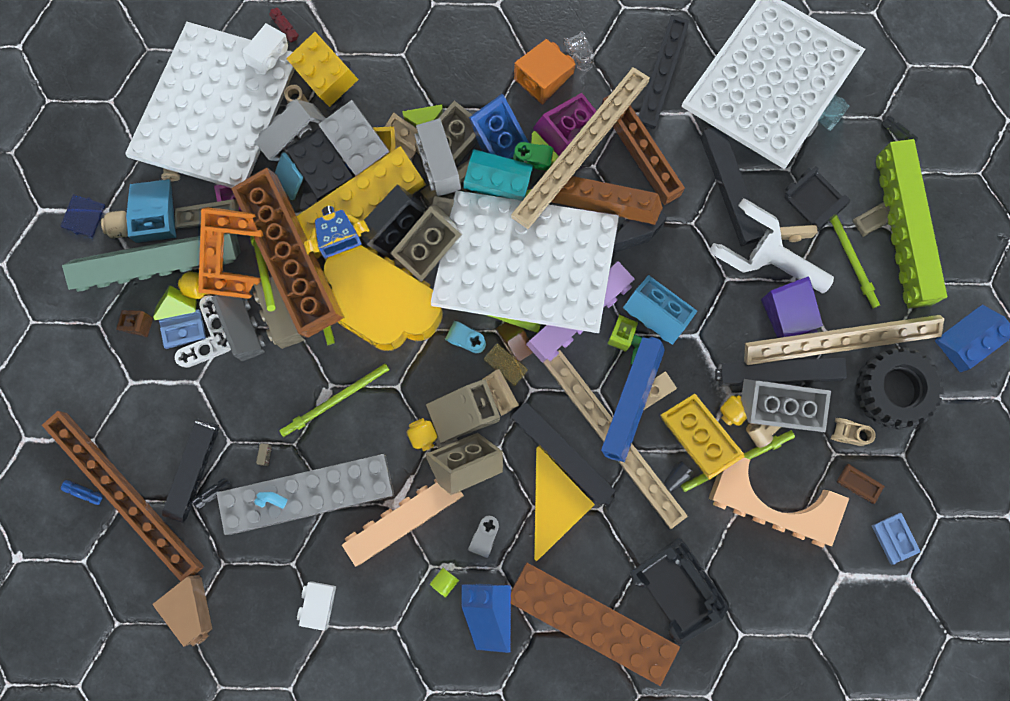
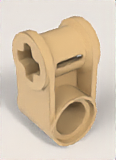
M835 419L837 424L835 433L831 436L832 440L857 446H864L874 441L875 431L871 427L854 423L847 419ZM860 431H863V432L866 433V435H867V440H866V441H863V440L860 439V437H859Z

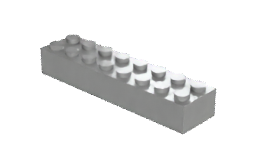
M384 454L217 492L224 535L237 534L395 497L387 458ZM259 492H274L288 499L283 509L269 502H266L264 507L254 504V500L257 498L256 495Z

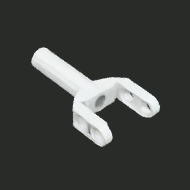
M744 198L738 206L747 215L770 228V230L767 229L751 253L750 260L745 259L722 244L713 243L709 249L713 255L743 273L759 269L764 265L773 264L798 280L809 276L812 287L822 294L833 283L834 276L783 247L777 218Z

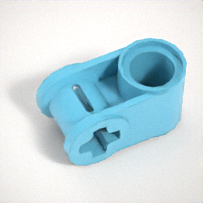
M457 321L453 322L445 338L449 343L473 353H481L486 347V341L481 333ZM478 338L481 344L473 347L472 340L476 341Z

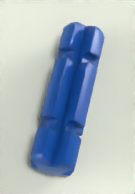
M65 480L61 486L62 491L71 493V495L83 500H89L93 504L99 505L103 498L102 494L93 492V490L69 480Z

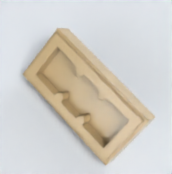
M817 226L780 227L781 240H789V242H798L801 239L812 238L818 233Z
M500 369L495 370L484 378L501 416L519 406Z
M666 371L654 379L644 410L677 389Z

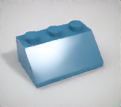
M650 275L640 284L623 307L631 316L636 317L647 328L652 329L664 341L672 345L697 313V310Z

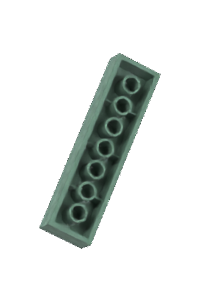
M224 233L223 264H229L237 259L236 257L241 253L237 234ZM200 236L73 259L62 265L68 289H76L77 292L88 290L90 289L89 287L97 285V288L106 287L115 281H118V284L127 283L136 277L139 280L151 278V275L159 273V276L172 274V271L177 269L180 272L193 270L192 268L198 266L200 261Z

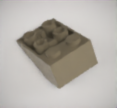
M486 379L464 386L426 404L440 444L495 424L500 420L499 412Z

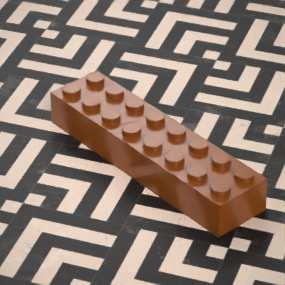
M265 168L232 187L231 189L241 211L255 214L256 216L253 218L257 230H262L263 236H254V239L298 333L309 338L345 318L314 252L311 251L308 255L306 253L304 242L307 241V237L278 176L268 168Z
M527 562L511 590V604L659 686H661L680 648L675 643Z

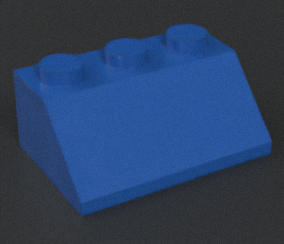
M981 305L944 332L942 337L936 338L935 342L958 371L963 372L974 367L1010 339V323L1003 315Z

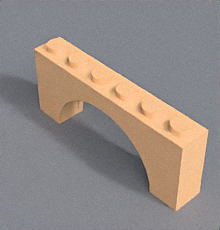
M742 458L717 474L709 499L714 501V506L725 509L726 506L734 509L733 513L745 517L746 514L754 516L752 520L765 525L767 521L773 524V529L785 532V529L793 532L792 536L802 540L808 537L813 539L812 544L824 548L825 544L833 545L849 498L832 491L823 490L816 502L808 508L793 513H782L766 506L755 495L748 476L749 459Z

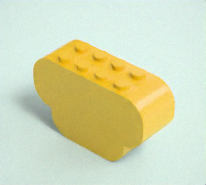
M360 245L328 257L324 265V274L345 317L338 321L341 326L384 351L397 349L407 338L413 341H423L435 333L442 321L443 312L441 307L431 306L433 290L429 288L431 285L428 282L416 280L412 277L413 274L405 268L400 270L395 266L396 263L387 257L381 258L378 256V252L370 246L365 248Z

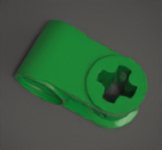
M520 142L515 147L513 159L533 165L532 168L538 170H548L551 167L554 149L548 145Z

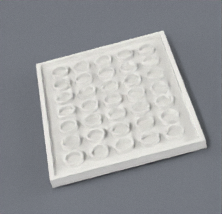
M756 0L686 97L681 107L785 169L865 49L782 0Z
M186 22L127 148L126 156L230 188L248 179L261 151L254 141L259 137L258 135L262 130L272 124V120L275 118L283 99L285 89L288 87L295 70L286 59L293 52L286 51L284 55L277 59L275 66L269 69L266 74H263L245 63L242 51L251 40Z
M463 191L455 192L450 218L463 235L440 260L431 298V306L599 333L619 215L548 205L531 227L527 229L511 218V214L522 201Z

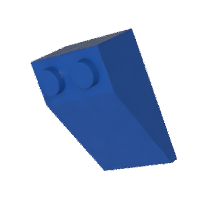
M503 94L469 117L483 152L511 159L518 143H529Z
M462 585V609L476 650L509 653L511 585Z

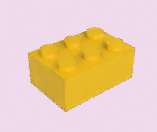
M316 32L286 58L329 107L359 80Z

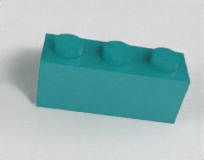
M474 149L469 161L463 189L490 196L523 201L533 165Z

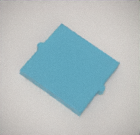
M284 152L281 154L275 174L278 176L286 194L291 200H294L303 176L296 168L295 163Z

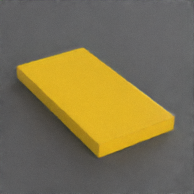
M696 394L661 414V419L708 479L713 478L744 458V453Z

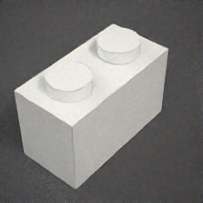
M266 23L242 51L245 63L266 74L269 69L275 66L277 59L286 53L288 49L286 34Z
M308 582V585L304 586L302 591L304 604L303 607L299 608L297 620H300L299 626L324 631L328 629L336 586L316 582Z

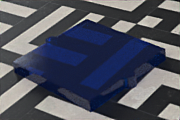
M73 194L60 227L73 231L76 235L80 233L93 238L105 204L93 201L90 197L86 199Z

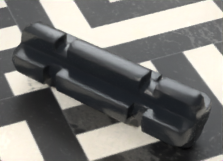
M888 115L883 120L882 125L887 129L890 128V132L899 139H914L915 143L917 142L918 137L913 133L910 134V131L899 122L896 123L892 116Z
M227 478L218 481V484L212 485L203 491L201 495L194 497L191 500L193 505L198 509L203 507L205 502H210L217 497V492L226 491L231 488V483Z

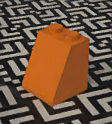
M545 39L515 62L514 80L543 105L574 73L576 64L572 57L560 51L556 43H551Z

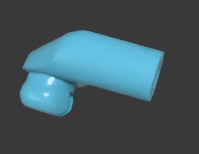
M259 492L256 495L257 498L254 500V504L264 507L266 502H269L283 509L288 499L274 492Z

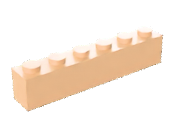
M434 479V485L429 488L427 485L416 491L417 496L412 499L407 497L399 502L400 507L392 511L390 508L380 515L382 519L376 523L372 520L364 525V531L356 534L354 532L345 538L346 542L342 546L355 567H357L464 496L462 492L459 491L450 495Z

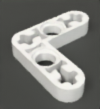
M211 295L204 296L199 303L211 337L183 347L176 352L175 361L182 367L194 366L231 350L228 342L226 347L219 345L222 342L221 336L218 335L219 333H222L223 337L227 340L223 327L221 326L219 329H213L212 321L219 318L218 314H212L210 309L205 308L208 305V301L213 303L211 298L213 296ZM213 304V305H212L213 311H214L215 313H217V312H216V309H215V306H214V304ZM209 345L210 352L207 355H201L200 347ZM193 349L198 357L197 359L195 356L188 357V362L181 360L184 353L187 355L194 354Z

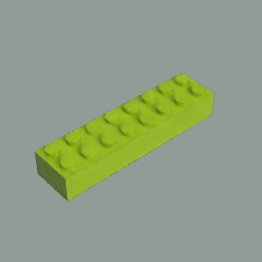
M915 140L890 142L877 155L876 166L880 170L881 176L879 181L880 186L884 190L883 201L885 206L890 208L887 218L888 224L892 229L891 241L896 249L895 260L900 268L899 280L904 288L903 300L907 304L908 309L932 306L947 298V292Z

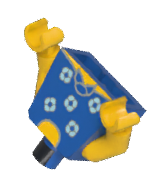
M326 206L322 209L323 217L315 220L316 227L312 229L310 239L304 242V247L307 255L311 251H316L317 253L320 249L325 259L362 245L359 239L361 233L364 231L369 232L370 230L364 220L360 221L352 215H346L343 210L335 212L332 206Z

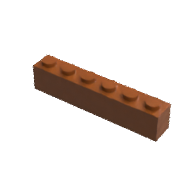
M609 96L603 98L602 104ZM630 105L613 125V128L654 191L658 193L662 203L666 205L680 197L685 187Z
M572 176L551 201L585 210L619 215L622 218L654 225L663 208L658 193Z

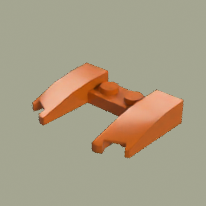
M209 207L201 209L198 293L248 299L252 297L249 292L254 284L259 285L261 278L223 272L224 233L263 236L262 230H257L253 218L256 217L255 214Z

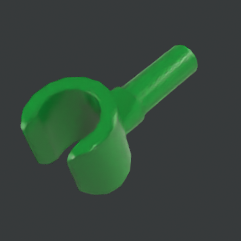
M637 335L633 336L631 345L635 347L631 364L634 362L642 340Z

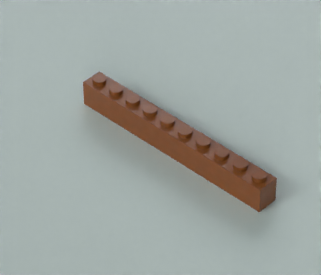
M57 411L42 424L44 429L180 582L188 576L196 575L204 567L67 413Z

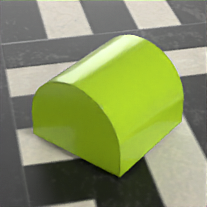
M442 567L430 585L441 595L447 597L459 582V579Z

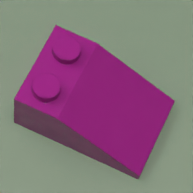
M580 93L543 114L533 129L560 156L596 113V109Z

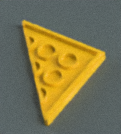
M539 446L536 448L534 559L536 561L595 505Z

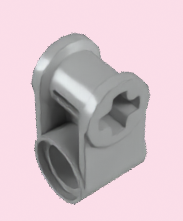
M485 516L482 518L468 548L469 551L488 558L499 528L495 517ZM493 520L495 528L486 531V526L483 523Z

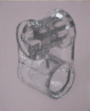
M579 31L577 35L571 38H563L565 49L574 60L576 68L583 72L589 71L593 65L594 52L584 32ZM585 57V58H588L589 60L583 61V60H581V58Z

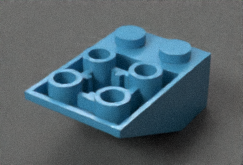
M170 179L130 184L126 215L128 237L135 243L176 238Z

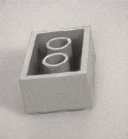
M295 99L287 104L286 110L282 114L277 115L272 120L273 123L268 128L259 133V137L254 142L269 160L279 161L281 154L284 152L290 158L286 148L319 129L318 124L326 118L314 104Z
M353 100L318 124L355 176L390 152Z
M441 119L416 125L418 133L414 134L431 191L435 190L437 197L461 190L459 174Z

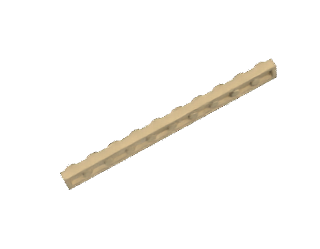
M634 67L629 71L511 214L513 220L527 229L531 227L648 84L650 77Z
M941 315L748 342L745 343L744 361L747 365L942 337L944 318Z
M559 350V354L551 361L547 359L543 364L604 442L613 418ZM631 443L625 463L618 462L669 529H672L688 516Z

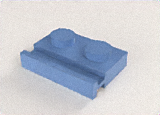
M199 309L193 313L159 319L163 345L166 349L206 339L204 323Z
M902 513L895 514L872 525L891 565L921 552Z

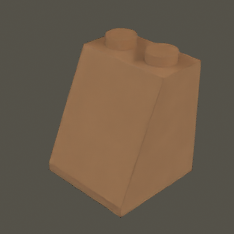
M200 575L186 577L152 604L183 647L188 645L193 647L209 637L207 633L212 630V625Z

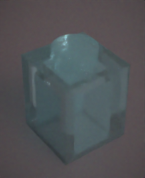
M834 95L818 119V123L831 131L850 105L843 98Z

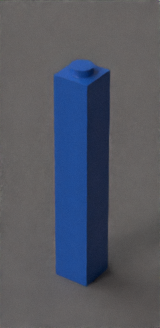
M642 337L601 449L607 458L625 463L665 351L663 343L657 338L650 337L648 339Z

